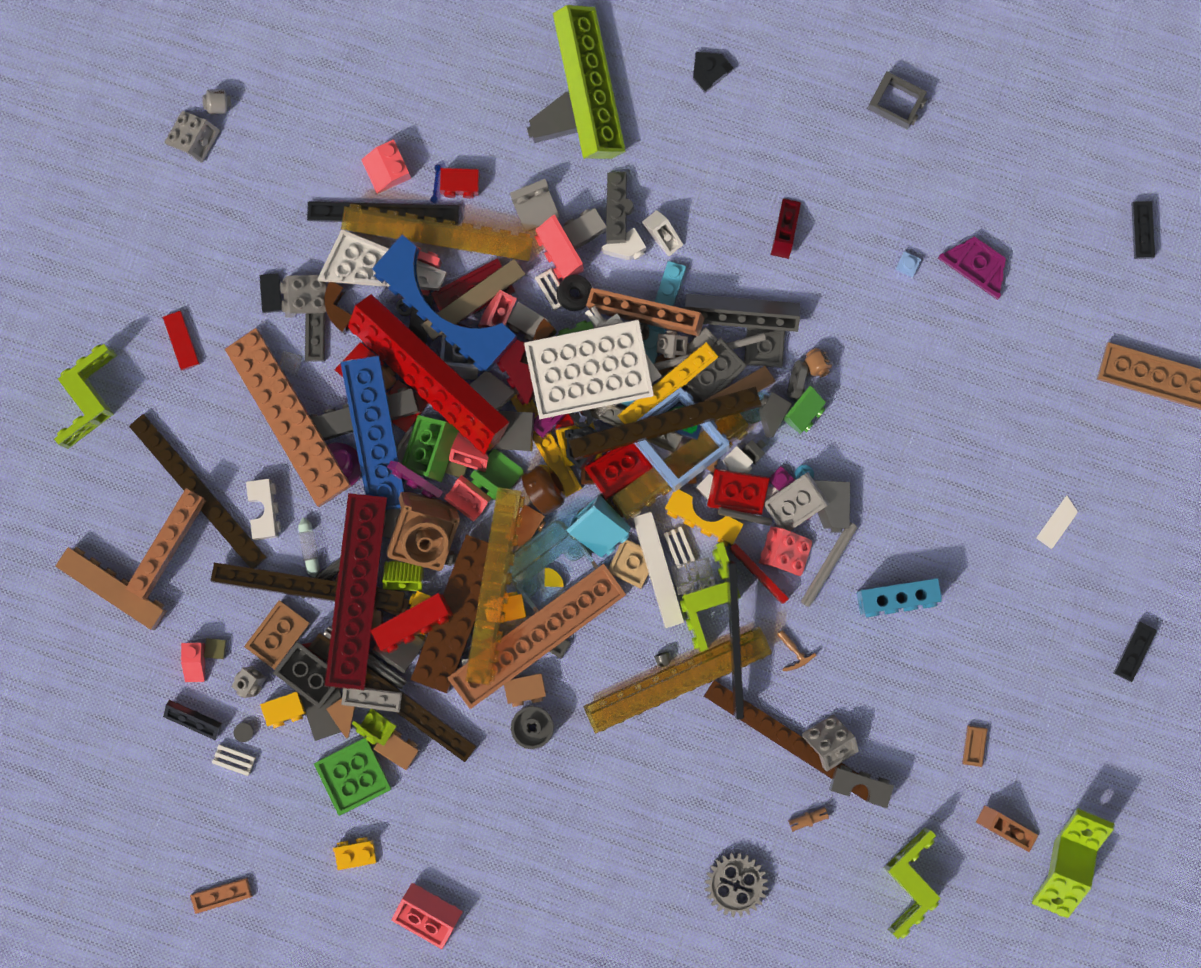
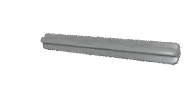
M850 522V528L844 529L802 598L801 603L810 607L855 533L857 526L854 523Z

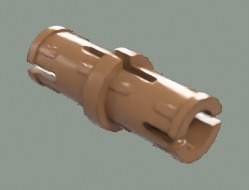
M823 807L811 813L805 812L803 816L788 820L789 825L798 823L791 827L792 832L806 826L812 827L814 823L829 819L828 814L820 816V814L827 812L826 808Z

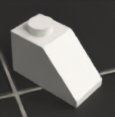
M656 210L642 221L649 234L668 256L683 246L668 219Z
M635 228L626 232V243L602 246L603 254L626 260L633 258L637 260L644 256L646 246Z

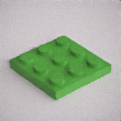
M365 738L314 763L338 816L392 790L369 741Z

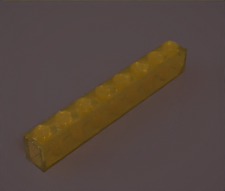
M740 413L723 417L715 422L719 433H724L729 440V448L732 447V442L737 439L742 440L748 434L749 424ZM704 430L699 434L698 440H690L663 461L679 479L717 450L719 446ZM653 467L613 496V503L626 520L630 517L635 518L641 513L643 507H650L657 501L656 498L661 494L665 496L672 488Z

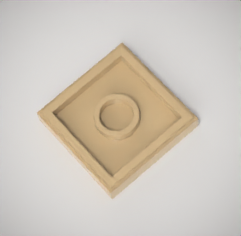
M628 539L620 543L608 570L613 576L641 589L649 574L641 546Z

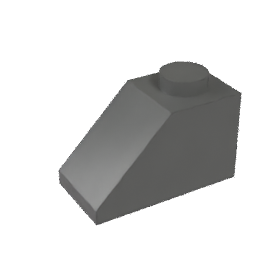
M771 392L763 395L760 400L762 405L758 410L767 438L774 437L791 406L790 402Z

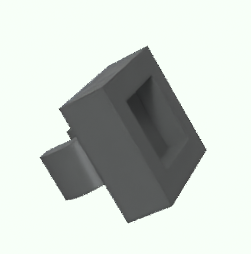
M751 440L742 451L755 465L765 454L762 449L766 444L762 440L757 443Z

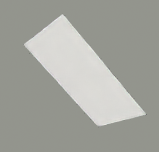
M1067 495L1036 537V539L1050 549L1055 546L1078 513Z

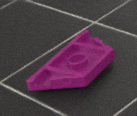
M975 236L940 254L937 258L998 300L1001 297V284L1003 282L1006 258Z

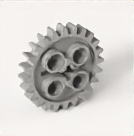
M730 853V859L722 855L723 861L720 862L716 859L717 866L710 865L713 872L706 873L710 879L704 882L710 884V886L706 887L705 891L711 892L707 898H713L714 900L711 905L718 904L717 911L719 912L723 908L724 915H727L729 911H731L732 917L735 916L736 912L742 917L743 911L750 915V908L756 911L755 904L762 905V902L759 900L760 897L766 898V895L762 893L763 890H768V887L763 886V883L768 882L767 879L762 878L765 871L759 872L758 870L761 868V865L754 866L756 860L753 858L749 862L747 854L743 859L740 853L737 854V858H734L733 854ZM728 867L736 869V874L733 877L725 875ZM747 874L753 875V883L745 884L743 881L744 877ZM723 877L734 883L739 880L741 886L750 888L753 891L748 892L739 887L734 890L733 885L720 881V878ZM723 885L729 888L728 894L724 896L718 893L719 887ZM739 893L747 895L745 902L740 903L737 901L736 898Z

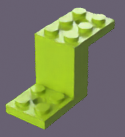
M105 344L95 346L91 350V354L78 359L75 366L62 371L61 376L58 378V381L84 414L83 417L79 416L74 419L70 427L61 429L57 433L58 436L54 438L56 443L64 448L69 449L114 415L87 379L117 356L114 350Z
M723 542L714 546L712 554L715 562L719 561L720 568L718 573L720 579L725 580V583L683 595L680 601L682 612H687L688 619L685 620L689 631L692 630L694 638H691L693 647L698 649L699 652L708 650L697 612L728 603L726 561H729ZM738 590V599H740L741 596Z
M1077 808L1054 840L1048 877L1032 897L1031 904L1056 913L1059 916L1069 918L1092 888L1097 851L1114 830L1115 823Z
M928 828L920 831L883 867L915 901L888 928L889 932L897 939L900 937L902 939L911 932L910 928L914 924L918 925L925 918L924 914L928 910L933 911L939 905L938 901L941 899L908 864L910 861L913 863L920 857L921 854L919 852L924 847L928 849L935 842L934 838L936 835Z

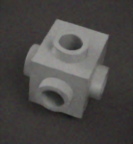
M666 331V334H658L656 353H663L665 358L686 355L688 336H679L677 331Z
M253 666L243 667L234 677L235 681L231 687L242 698L255 697L262 690L261 686L266 677Z

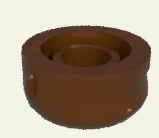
M540 464L522 474V483L532 503L542 514L548 515L564 504L566 496L563 484L551 468Z

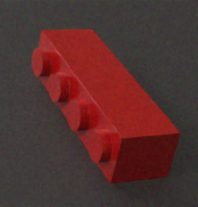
M437 593L370 631L380 651L392 653L399 648L398 645L414 641L416 635L420 633L424 635L430 632L434 625H442L448 622L449 617L453 614L444 596Z

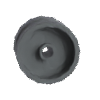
M529 706L522 708L515 714L511 721L510 730L513 739L518 745L526 749H537L549 742L553 735L554 723L546 710L541 707ZM530 724L536 725L535 731L529 729Z

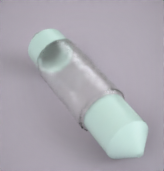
M303 517L298 525L302 555L307 574L315 578L320 572L317 545L312 524Z

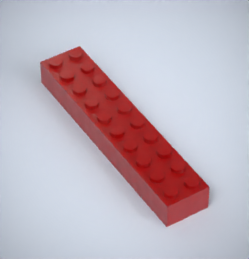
M372 294L355 305L348 324V328L354 335L358 336L367 347L379 355L381 360L402 377L406 384L417 391L420 397L432 405L433 409L438 411L449 424H452L463 437H466L477 450H480L485 455L500 442L510 423Z

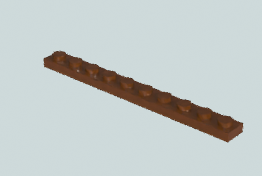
M713 680L704 697L734 716L733 692ZM743 699L744 718L739 720L831 779L835 767L841 768V765L848 767L844 763H840L826 771L822 767L819 754L802 736ZM858 784L852 788V793L865 801L867 800L868 789L865 785Z

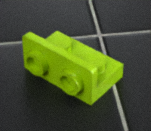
M370 709L361 724L356 721L352 722V725L357 728L356 732L366 737L365 739L374 745L379 743L384 746L396 728L395 724L374 709Z

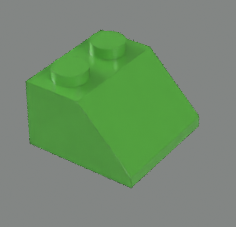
M809 386L786 414L783 421L799 434L803 431L807 433L813 426L812 419L815 416L819 418L825 411L823 406L826 402Z

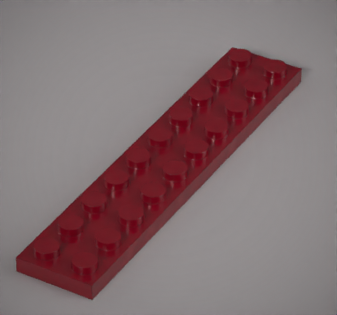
M348 493L325 680L326 687L364 690L371 636L370 630L372 628L387 497Z

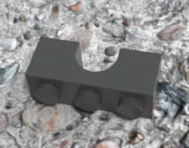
M841 765V768L835 767L829 790L850 797L852 788L858 784H863L868 789L866 802L888 808L894 786L889 784L890 780L881 777L878 780L871 779V774L862 771L859 774L852 773V768Z

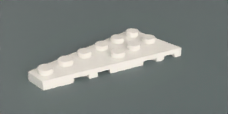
M341 229L318 277V281L389 287L390 285L386 281L381 283L374 276L376 272L372 270L389 248ZM417 260V276L420 289L439 291L447 275L446 272Z

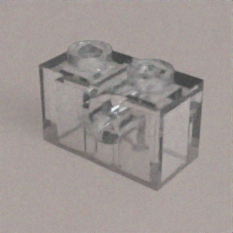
M709 557L671 566L678 595H686L715 586Z

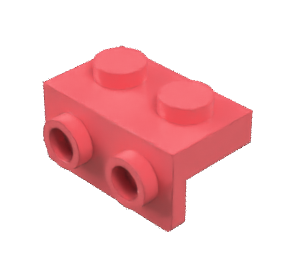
M462 475L444 497L448 503L472 521H475L483 513L492 499Z

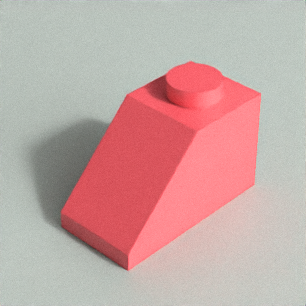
M499 290L484 310L478 327L481 325L487 328L500 323L506 325L517 298Z
M458 432L451 448L449 461L486 472L489 459L487 454L484 455L480 450H477L466 437H463Z
M181 643V664L185 682H205V643Z

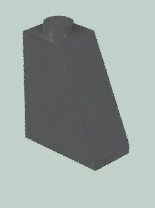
M569 92L562 94L529 120L530 126L527 127L529 138H533L534 143L578 133Z
M814 480L830 503L817 512L823 528L831 529L832 533H842V529L850 528V482Z

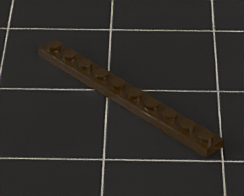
M755 386L569 440L574 460H579L758 408L762 404Z
M142 414L129 425L130 429L183 490L187 488L206 500L201 509L202 513L250 568L255 569L267 559L266 555L145 414Z
M215 562L210 580L212 583L335 602L337 589L336 581ZM376 588L374 608L402 612L405 593Z
M320 632L308 649L328 662L330 639ZM367 666L366 688L402 692ZM402 692L400 712L396 713L463 762H466L477 746Z

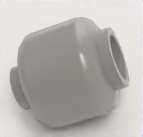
M223 89L207 90L206 95H203V108L209 114H224L227 112V107H231L230 95L227 96Z

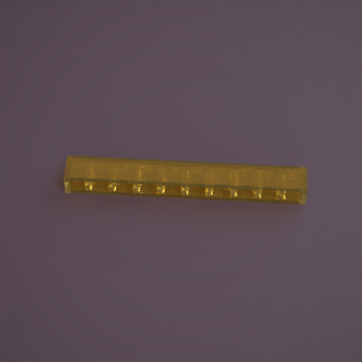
M350 204V207L344 206L342 230L398 239L403 234L411 242L530 262L533 238H530V234L519 232L518 236L511 235L509 230L500 229V233L492 232L493 228L481 226V229H475L473 224L462 223V226H457L455 221L444 220L443 223L436 222V218L425 216V220L417 219L418 215L406 213V217L398 216L399 212L387 210L386 214L381 213L379 208L369 207L368 210H363L361 205Z
M497 489L466 682L491 685V682L495 681L496 670H493L494 662H498L499 659L497 644L501 643L503 631H500L501 623L504 624L506 612H503V608L509 599V593L506 590L507 585H511L512 573H509L510 566H514L515 563L513 548L517 546L519 535H516L517 527L521 526L522 516L519 515V512L525 503V496H522L523 493L518 490Z
M760 627L740 635L742 667H746L750 663L764 659L772 654ZM730 640L584 705L583 708L595 734L605 731L607 728L618 723H622L633 716L640 715L653 707H658L660 704L675 699L686 692L693 691L706 683H711L719 677L730 674L732 672Z

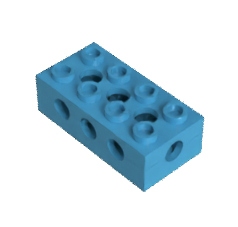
M938 578L856 592L860 615L865 614L866 618L878 616L881 611H884L885 615L898 613L900 608H903L904 612L917 610L919 605H922L923 609L936 607L938 602H942ZM916 591L920 592L921 594L920 600H918L915 596ZM897 594H900L902 597L901 603H898L896 600ZM878 597L883 599L882 606L877 604Z

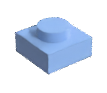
M904 251L895 270L913 277L921 259Z

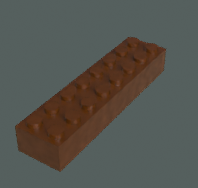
M466 534L443 593L453 615L449 617L448 622L442 625H434L428 633L412 674V681L446 694L449 693L452 684L447 677L458 669L503 548Z

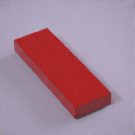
M178 311L164 316L163 320L181 371L200 365L182 312Z

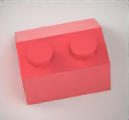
M394 139L376 147L362 159L377 194L412 179Z

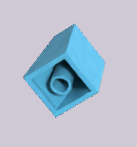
M599 494L572 518L566 531L599 557H602L605 554L610 555L616 549L615 545L618 542L623 543L629 538L631 527Z

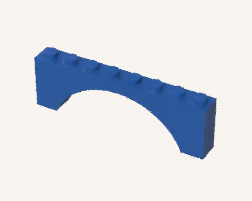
M402 234L372 268L376 272L374 276L381 283L386 281L390 285L388 289L396 296L400 294L404 297L402 301L409 308L414 306L418 310L416 314L424 321L428 319L432 322L431 327L437 333L442 331L446 335L445 340L452 346L456 344L460 347L459 352L466 359L471 357L475 361L473 365L481 372L483 370L489 372L519 337L503 323L487 328H466L450 323L440 317L427 303L419 286L417 260L420 249Z

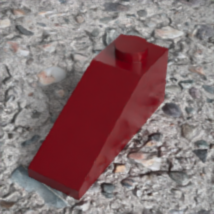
M782 199L770 255L789 259L801 202Z

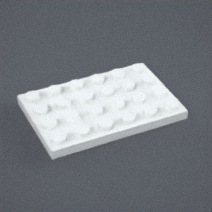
M639 320L524 343L539 419L654 396Z

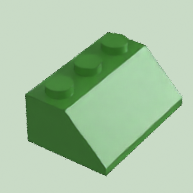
M418 415L401 464L421 477L442 483L449 462L451 448L459 431L448 422Z

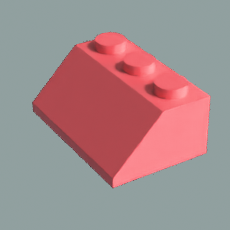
M554 214L535 230L537 236L534 238L538 245H543L546 250L544 255L549 263L553 262L555 266L553 271L557 278H562L563 280L570 275L580 274L584 271L580 257Z
M411 883L392 921L443 949L463 911L424 890L421 886Z

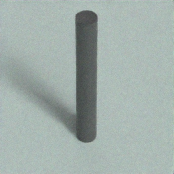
M722 507L718 508V515L768 526L772 524L771 518Z

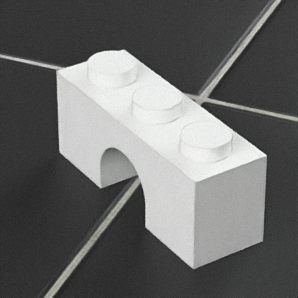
M737 446L722 461L729 471L748 474L753 469L750 466L753 461ZM711 474L696 487L707 500L713 480Z
M270 479L246 482L248 501L261 502L264 505V514L258 519L250 520L252 539L277 538L278 533L281 532L280 522L276 521V514L279 513L277 502H274V495L276 494L275 483H272Z

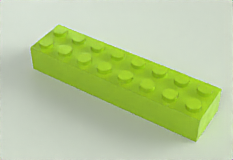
M566 5L554 12L553 18L583 159H612L626 152L596 9L595 7Z

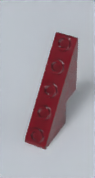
M516 340L500 358L497 365L502 373L507 372L509 378L506 380L511 388L516 387L519 394L516 396L520 403L529 406L534 390L529 365L522 363L526 353L524 342Z

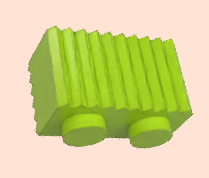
M395 560L385 562L383 589L422 591L424 567Z

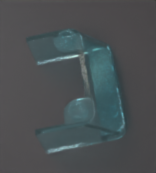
M557 520L549 524L508 556L502 563L504 573L536 613L539 610L530 599L538 590V584L533 577L560 555L564 554L570 561H577L585 556L595 570L598 568L581 543L566 531L568 527L562 521Z

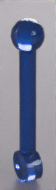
M439 164L434 166L433 196L430 198V201L434 204L438 202L436 196L439 171L441 170V165Z

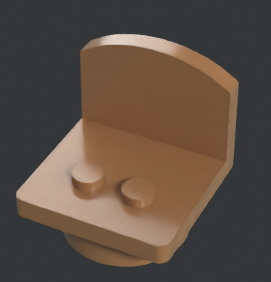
M401 492L399 496L401 512L387 550L388 557L441 571L460 522L457 509L451 504L433 497L429 499L422 494Z

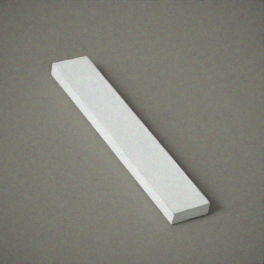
M652 512L632 517L664 627L669 628L682 624L684 620Z

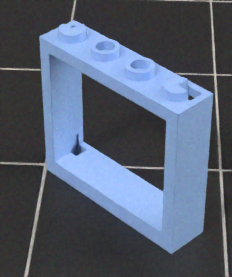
M680 387L638 420L665 413L678 402H681L685 407L695 404L692 401L693 397L687 391L684 392ZM714 421L700 425L719 448L679 479L646 440L634 444L673 491L676 492L729 451L730 442L724 433H719Z

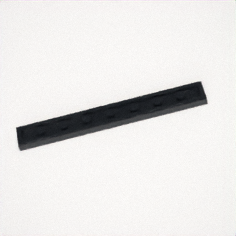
M308 201L307 221L459 225V205Z
M726 561L734 717L737 720L744 718L737 565L733 561Z

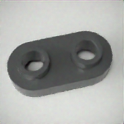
M798 360L793 365L787 389L788 397L798 399L803 395L805 379L809 373L806 362Z

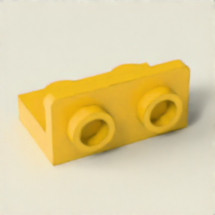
M367 837L358 838L356 843L349 844L348 841L338 842L337 846L332 848L333 852H335L337 870L377 863L373 840H368Z

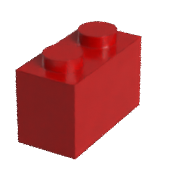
M441 168V195L447 198H455L456 195H462L463 198L468 199L479 196V169Z

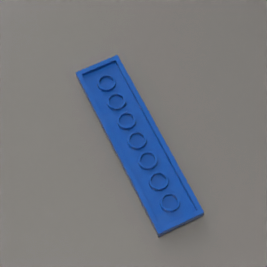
M376 355L341 361L365 495L387 497L385 510L401 508L399 496L401 492H405L403 479L392 475V470L387 468L390 461L399 462L380 356Z

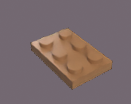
M279 600L244 647L275 670L311 623Z

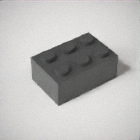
M296 642L273 672V674L319 709L336 689V687L325 686L327 663L300 642Z

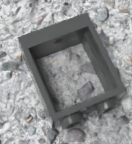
M886 71L867 109L908 129L910 124L914 126L919 116L916 114L918 108L922 109L927 101L924 97L927 92ZM888 84L918 99L907 120L878 106Z

